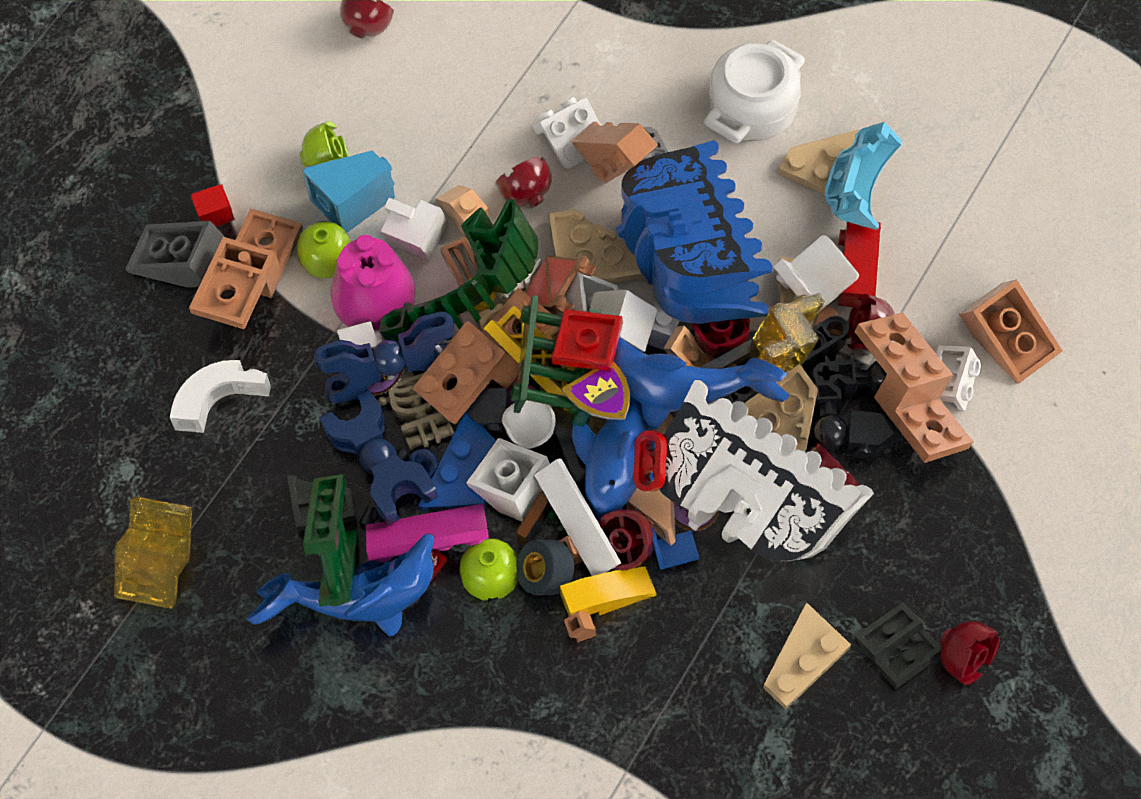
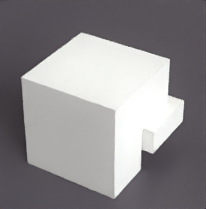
M389 198L384 207L389 215L381 230L382 234L391 246L430 261L448 224L441 208L420 200L415 209Z
M628 290L595 292L590 308L600 309L601 314L622 316L623 325L620 337L637 350L645 352L658 309Z

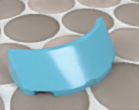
M885 122L862 128L855 135L854 143L849 148L842 149L829 172L830 175L825 188L826 202L831 207L832 213L840 220L874 230L878 229L879 223L873 218L871 212L872 191L881 170L902 145V140Z

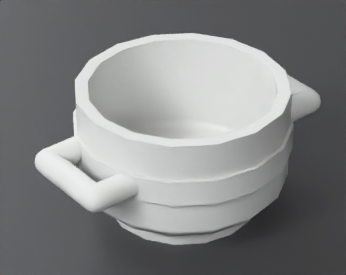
M770 40L767 44L747 43L731 48L718 59L712 70L709 84L711 112L704 120L705 126L734 143H739L742 139L764 140L779 135L791 125L800 103L799 69L805 62L804 57L775 40Z

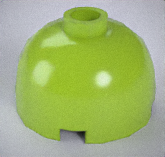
M327 121L309 129L302 141V151H300V159L305 167L349 156L343 136H336L333 129L337 128L333 122Z
M329 221L315 222L300 234L297 241L299 263L311 276L321 279L333 278L337 259L341 251L352 241L345 229L338 224Z
M494 538L485 539L480 544L470 545L466 548L461 557L459 571L465 589L471 595L481 600L496 597L500 599L514 590L519 581L517 578V556L515 551L507 543Z

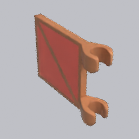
M546 255L525 293L531 298L533 295L539 296L538 303L545 309L564 313V309L572 310L575 306L572 303L566 302L564 294L576 273L579 272L591 277L597 266L589 264V260L583 256L580 259Z

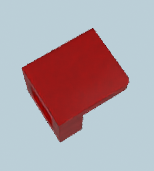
M223 184L191 195L200 221H210L216 227L235 220Z

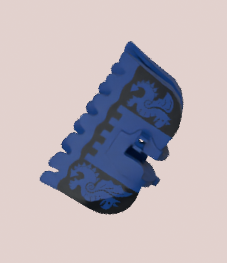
M714 140L642 160L627 171L621 182V196L624 205L621 210V224L616 227L618 237L624 238L627 248L635 255L640 272L647 279L648 284L653 285L655 298L660 308L667 315L681 322L701 324L732 319L767 317L769 315V308L765 303L750 300V298L759 293V285L748 280L772 273L773 266L765 258L757 259L753 257L754 254L762 250V242L757 238H746L744 236L753 230V222L751 219L735 216L744 210V202L739 198L727 197L728 194L735 191L736 184L731 179H721L718 177L727 171V163L723 160L710 159L711 156L716 155L719 151L718 143Z

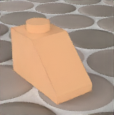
M457 185L436 198V202L464 236L461 225L478 208L482 207L489 217L488 207L471 188Z
M637 488L626 503L627 510H635L643 514L651 522L655 534L672 546L675 543L674 503L665 497L660 490L645 492Z

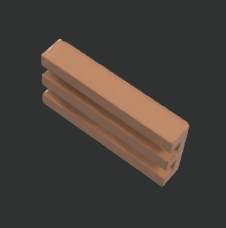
M466 237L440 247L441 254L459 287L465 281L449 251H453L468 281L469 278L474 276L458 247H463L476 273H478V268L474 261V252Z

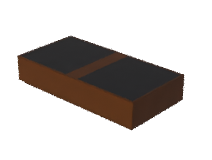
M543 490L516 531L517 543L522 547L529 541H532L552 509V505Z

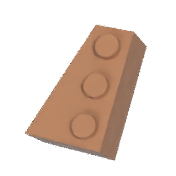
M592 122L571 141L591 165L594 175L605 183L637 165L657 146V143L640 123H620L617 126H613L611 122H606L604 125Z

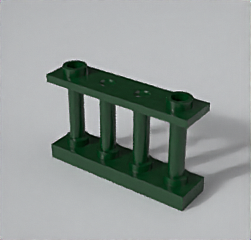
M533 295L528 306L523 305L520 315V322L524 323L518 379L517 383H514L510 396V400L515 401L513 413L519 414L527 400L569 409V412L573 413L572 425L583 427L590 414L579 409L567 396L528 389L529 374L571 383L593 370L575 368L574 371L531 362L532 348L553 352L556 343L554 340L535 337V323L560 328L563 317L537 311L539 296ZM589 308L588 312L601 313V310Z
M343 474L313 479L303 546L306 555L319 554L322 564L319 607L340 606L351 601L358 532L357 530L345 531L342 510L346 483Z

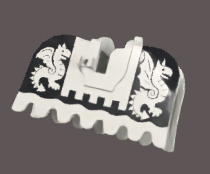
M695 380L681 408L664 434L667 442L666 477L664 485L659 489L660 492L672 502L689 510L688 518L690 521L688 526L695 531L700 525L711 519L718 510L724 513L734 511L723 528L722 539L727 542L740 539L750 549L766 559L777 562L811 558L826 549L851 517L874 494L873 490L864 485L857 487L853 485L844 486L846 473L842 469L834 468L830 470L826 467L819 468L822 460L817 452L810 451L805 453L802 450H795L797 441L794 436L786 434L781 437L777 433H771L773 428L772 422L767 418L756 420L753 416L747 415L748 406L744 402L737 401L732 404L728 399L721 398L708 404L706 402L707 386L702 381ZM747 508L751 510L749 514L746 512Z

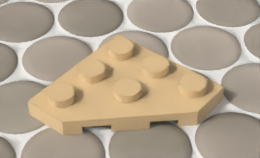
M861 129L791 147L778 169V174L825 194L826 182L830 175L829 172L842 149H847L854 143L855 135Z
M576 209L548 213L555 256L580 259L582 256L586 257L589 260V264L597 266L592 276L610 283L645 279L638 268L635 255L627 248L625 242L617 238V234L599 223L598 225L592 223L585 218L583 213Z
M799 364L787 372V376L782 381L776 382L790 395L784 402L768 399L758 393L745 402V404L748 406L747 415L753 416L756 420L759 418L769 419L773 426L771 433H777L781 437L786 434L794 436L797 441L795 450H802L806 453L818 389Z

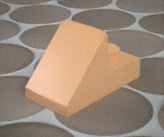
M677 326L663 348L668 354L680 357L687 363L685 366L701 367L715 359L701 350L695 337L685 326Z

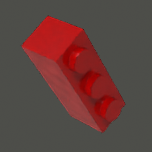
M850 222L846 223L845 229H840L838 246H843V255L858 272L859 277L839 295L838 306L858 308L862 302L857 300L859 296L864 293L876 296L881 222H878L879 227L877 230Z

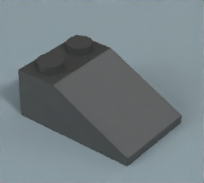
M210 221L146 225L125 270L128 273L183 287H199L224 236Z

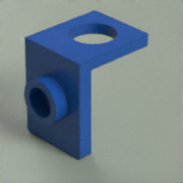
M654 527L652 528V540L660 570L699 559L691 531L676 534L675 543L671 546L663 539L657 540Z

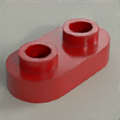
M643 431L635 440L633 481L639 490L655 492L665 482L667 442L660 432ZM653 442L656 443V449L654 451L651 447ZM651 472L654 473L653 481L650 480Z

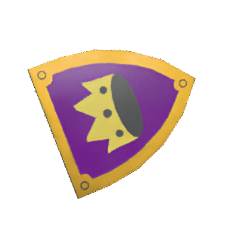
M613 362L611 372L593 369L561 388L562 392L573 404L593 416L613 420H625L630 406V391L626 377L615 362Z

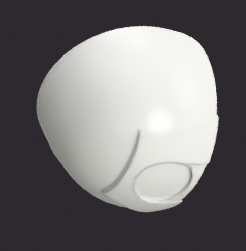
M526 400L519 414L513 413L514 404L509 406L503 414L502 423L506 433L518 446L526 449L537 447L548 441L553 434L556 419L550 405Z

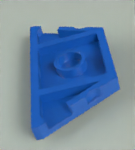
M467 412L464 413L431 479L435 485L438 498L429 503H425L421 499L418 507L422 512H429L430 508H447V510L482 503L485 508L487 501L467 485V481L496 440L483 426L477 424Z

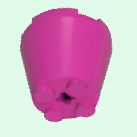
M364 234L347 244L337 259L330 289L331 302L335 314L346 326L351 327L371 321L373 330H379L384 315L392 310L404 308L405 302L414 305L415 284L408 268L386 242Z

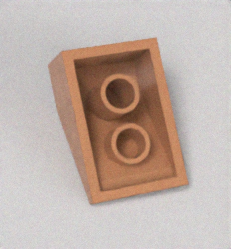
M1017 279L999 284L959 313V316L976 341L1016 383L1022 382L1063 351Z

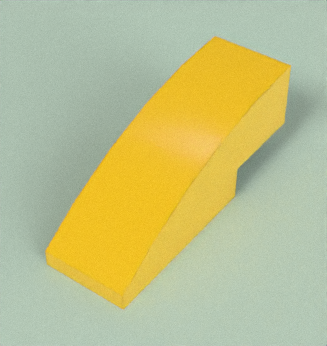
M646 567L611 571L560 586V595L569 617L577 611L588 612L589 614L598 612L599 615L656 596V591Z

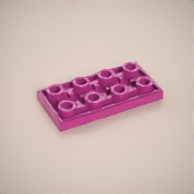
M482 503L401 518L390 526L385 522L366 525L368 560H376L378 562L389 561L394 556L404 554L424 534L428 533L434 536L432 549L438 551H445L451 549L453 545L463 543L467 545L480 544L483 540L489 538L484 505Z

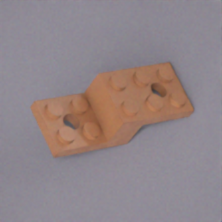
M250 208L236 240L226 237L222 238L189 307L190 312L245 329L260 295L272 298L303 231L302 223ZM265 237L274 239L267 246L259 244L260 240ZM233 290L236 292L230 299L221 298V294L224 291Z
M517 288L492 320L498 322L512 306H515L521 312L523 305L528 306L531 297L520 288ZM538 303L537 311L550 313ZM514 316L504 328L511 335L522 334V332L516 333V327L520 320ZM466 321L412 389L450 422L456 424L492 379L502 387L508 388L518 376L519 363L485 329L481 332L470 322ZM535 323V327L542 334L554 327ZM516 339L522 345V339ZM532 348V355H535L539 349ZM457 377L456 386L452 390H447L448 381L451 378Z
M902 312L858 324L854 332L887 373L874 398L924 463L969 449L973 440L939 399L953 374Z

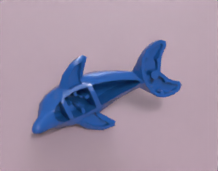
M619 338L614 362L627 379L630 397L642 404L643 419L651 429H657L670 412L679 411L695 380H700L707 386L706 402L708 404L724 398L744 386L755 390L768 399L778 402H784L790 397L789 393L776 383L782 381L787 376V373L764 360L752 358L744 365L722 369L685 366L686 362L680 357L671 354L646 355L631 346L623 338Z
M630 397V406L625 420L607 419L597 435L593 433L586 423L583 427L573 425L572 439L575 450L586 466V499L598 523L604 515L622 509L637 489L633 481L635 440L641 432L650 431V427L643 419L642 404ZM652 472L650 474L651 481L654 480Z
M429 533L424 534L408 551L393 561L378 562L373 560L361 564L355 570L357 574L353 575L351 601L340 606L319 607L318 600L321 582L296 581L287 573L280 574L263 584L256 591L257 594L265 599L247 617V620L252 624L263 623L296 602L335 618L359 622H376L389 637L394 636L402 624V610L421 597L427 590L433 577L434 569L431 551L434 545V536Z

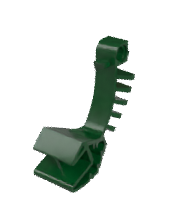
M509 199L505 202L494 225L482 207L478 208L461 225L474 252V261L478 268V273L457 289L443 296L416 305L405 302L404 308L392 310L384 315L380 323L379 333L385 340L400 342L398 334L407 332L419 317L437 312L448 313L459 330L464 325L460 314L466 311L471 314L475 322H478L482 318L474 308L476 305L484 301L487 307L492 310L496 307L490 298L493 292L509 294L518 286L517 283H521L529 276L528 274L532 273L536 263L534 260L537 259L538 237L514 199Z

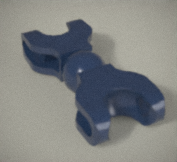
M437 312L419 317L407 332L398 334L400 342L383 340L373 350L370 343L357 345L347 340H338L319 347L314 353V361L317 368L323 373L340 372L326 381L325 393L327 398L333 403H343L357 399V396L365 392L371 384L381 381L379 373L386 376H395L406 365L409 373L413 371L426 372L449 344L438 343L453 335L454 321L446 312Z
M366 390L357 396L360 401L361 412L355 419L349 421L340 420L332 412L320 416L319 419L335 449L356 454L360 459L361 466L373 475L374 481L371 485L370 495L374 501L376 511L384 522L390 526L400 519L397 515L395 504L402 495L408 493L417 494L425 503L438 498L435 485L424 467L415 462L401 460L397 456L394 446L386 439H383L385 417L382 414V408L373 394Z

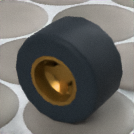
M529 541L522 547L517 557V578L526 592L534 595L559 594L560 586L570 583L574 572L573 557L570 550L559 541Z

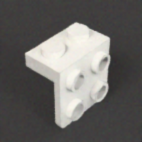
M575 97L568 99L560 104L561 110L553 113L552 109L537 116L539 122L532 125L537 135L545 133L564 169H570L586 160L571 141L592 122H598L601 125L587 97L576 101Z
M826 235L820 236L792 262L789 263L781 259L773 266L779 273L776 276L778 281L786 289L790 287L796 294L793 299L804 311L808 309L817 314L859 277L855 268Z

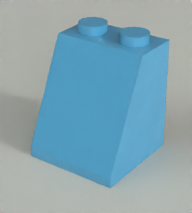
M373 150L306 167L302 170L309 200L330 222L338 224L347 233L386 205L389 198H395L393 188L395 183L391 176L392 167L386 158H380Z

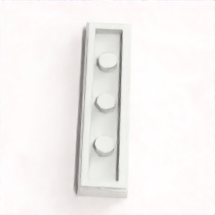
M562 459L555 460L534 474L590 574L594 576L607 573L621 564Z

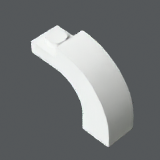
M240 360L221 361L200 369L185 381L176 394L170 414L175 430L204 433L210 408L215 402L227 395L269 396L271 385L267 373L255 369L243 371Z

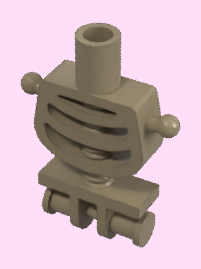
M406 365L398 383L388 391L389 397H379L378 402L381 406L391 403L393 415L397 419H416V421L401 426L402 435L406 439L410 452H412L413 449L424 446V448L429 447V440L435 439L438 444L442 438L453 437L454 432L448 419L440 412L428 416L435 408L412 389L424 373L414 376L413 372H408ZM431 429L432 433L425 435L424 431Z

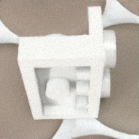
M939 345L936 354L953 374L939 399L943 402H954L958 410L965 411L968 401L973 396L975 377L980 373V360L971 347Z

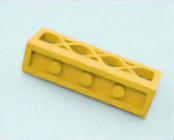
M512 306L498 322L491 320L484 329L519 363L522 345L516 339L523 338L524 323H522V334L511 335L504 328L514 316L520 320L521 312L515 306ZM535 327L534 336H535V337H540V338L547 339V338ZM542 350V354L531 356V362L539 364L535 359H542V365H547V359L552 358V354H547V351ZM562 366V369L567 370L568 368L574 371L576 367ZM531 375L546 392L566 396L561 388L565 387L567 382L562 381L561 386L555 379Z

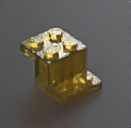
M820 293L811 296L802 295L791 303L785 305L778 303L768 310L767 317L759 325V330L753 338V342L760 351L757 359L771 363L786 373L799 364L802 366L819 340L810 325L825 303Z
M136 496L130 501L129 529L116 544L114 598L170 609L175 606L177 577L190 560L192 507Z

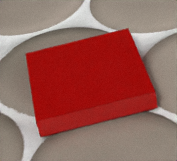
M564 309L551 358L552 363L555 365L611 372L623 325V317Z

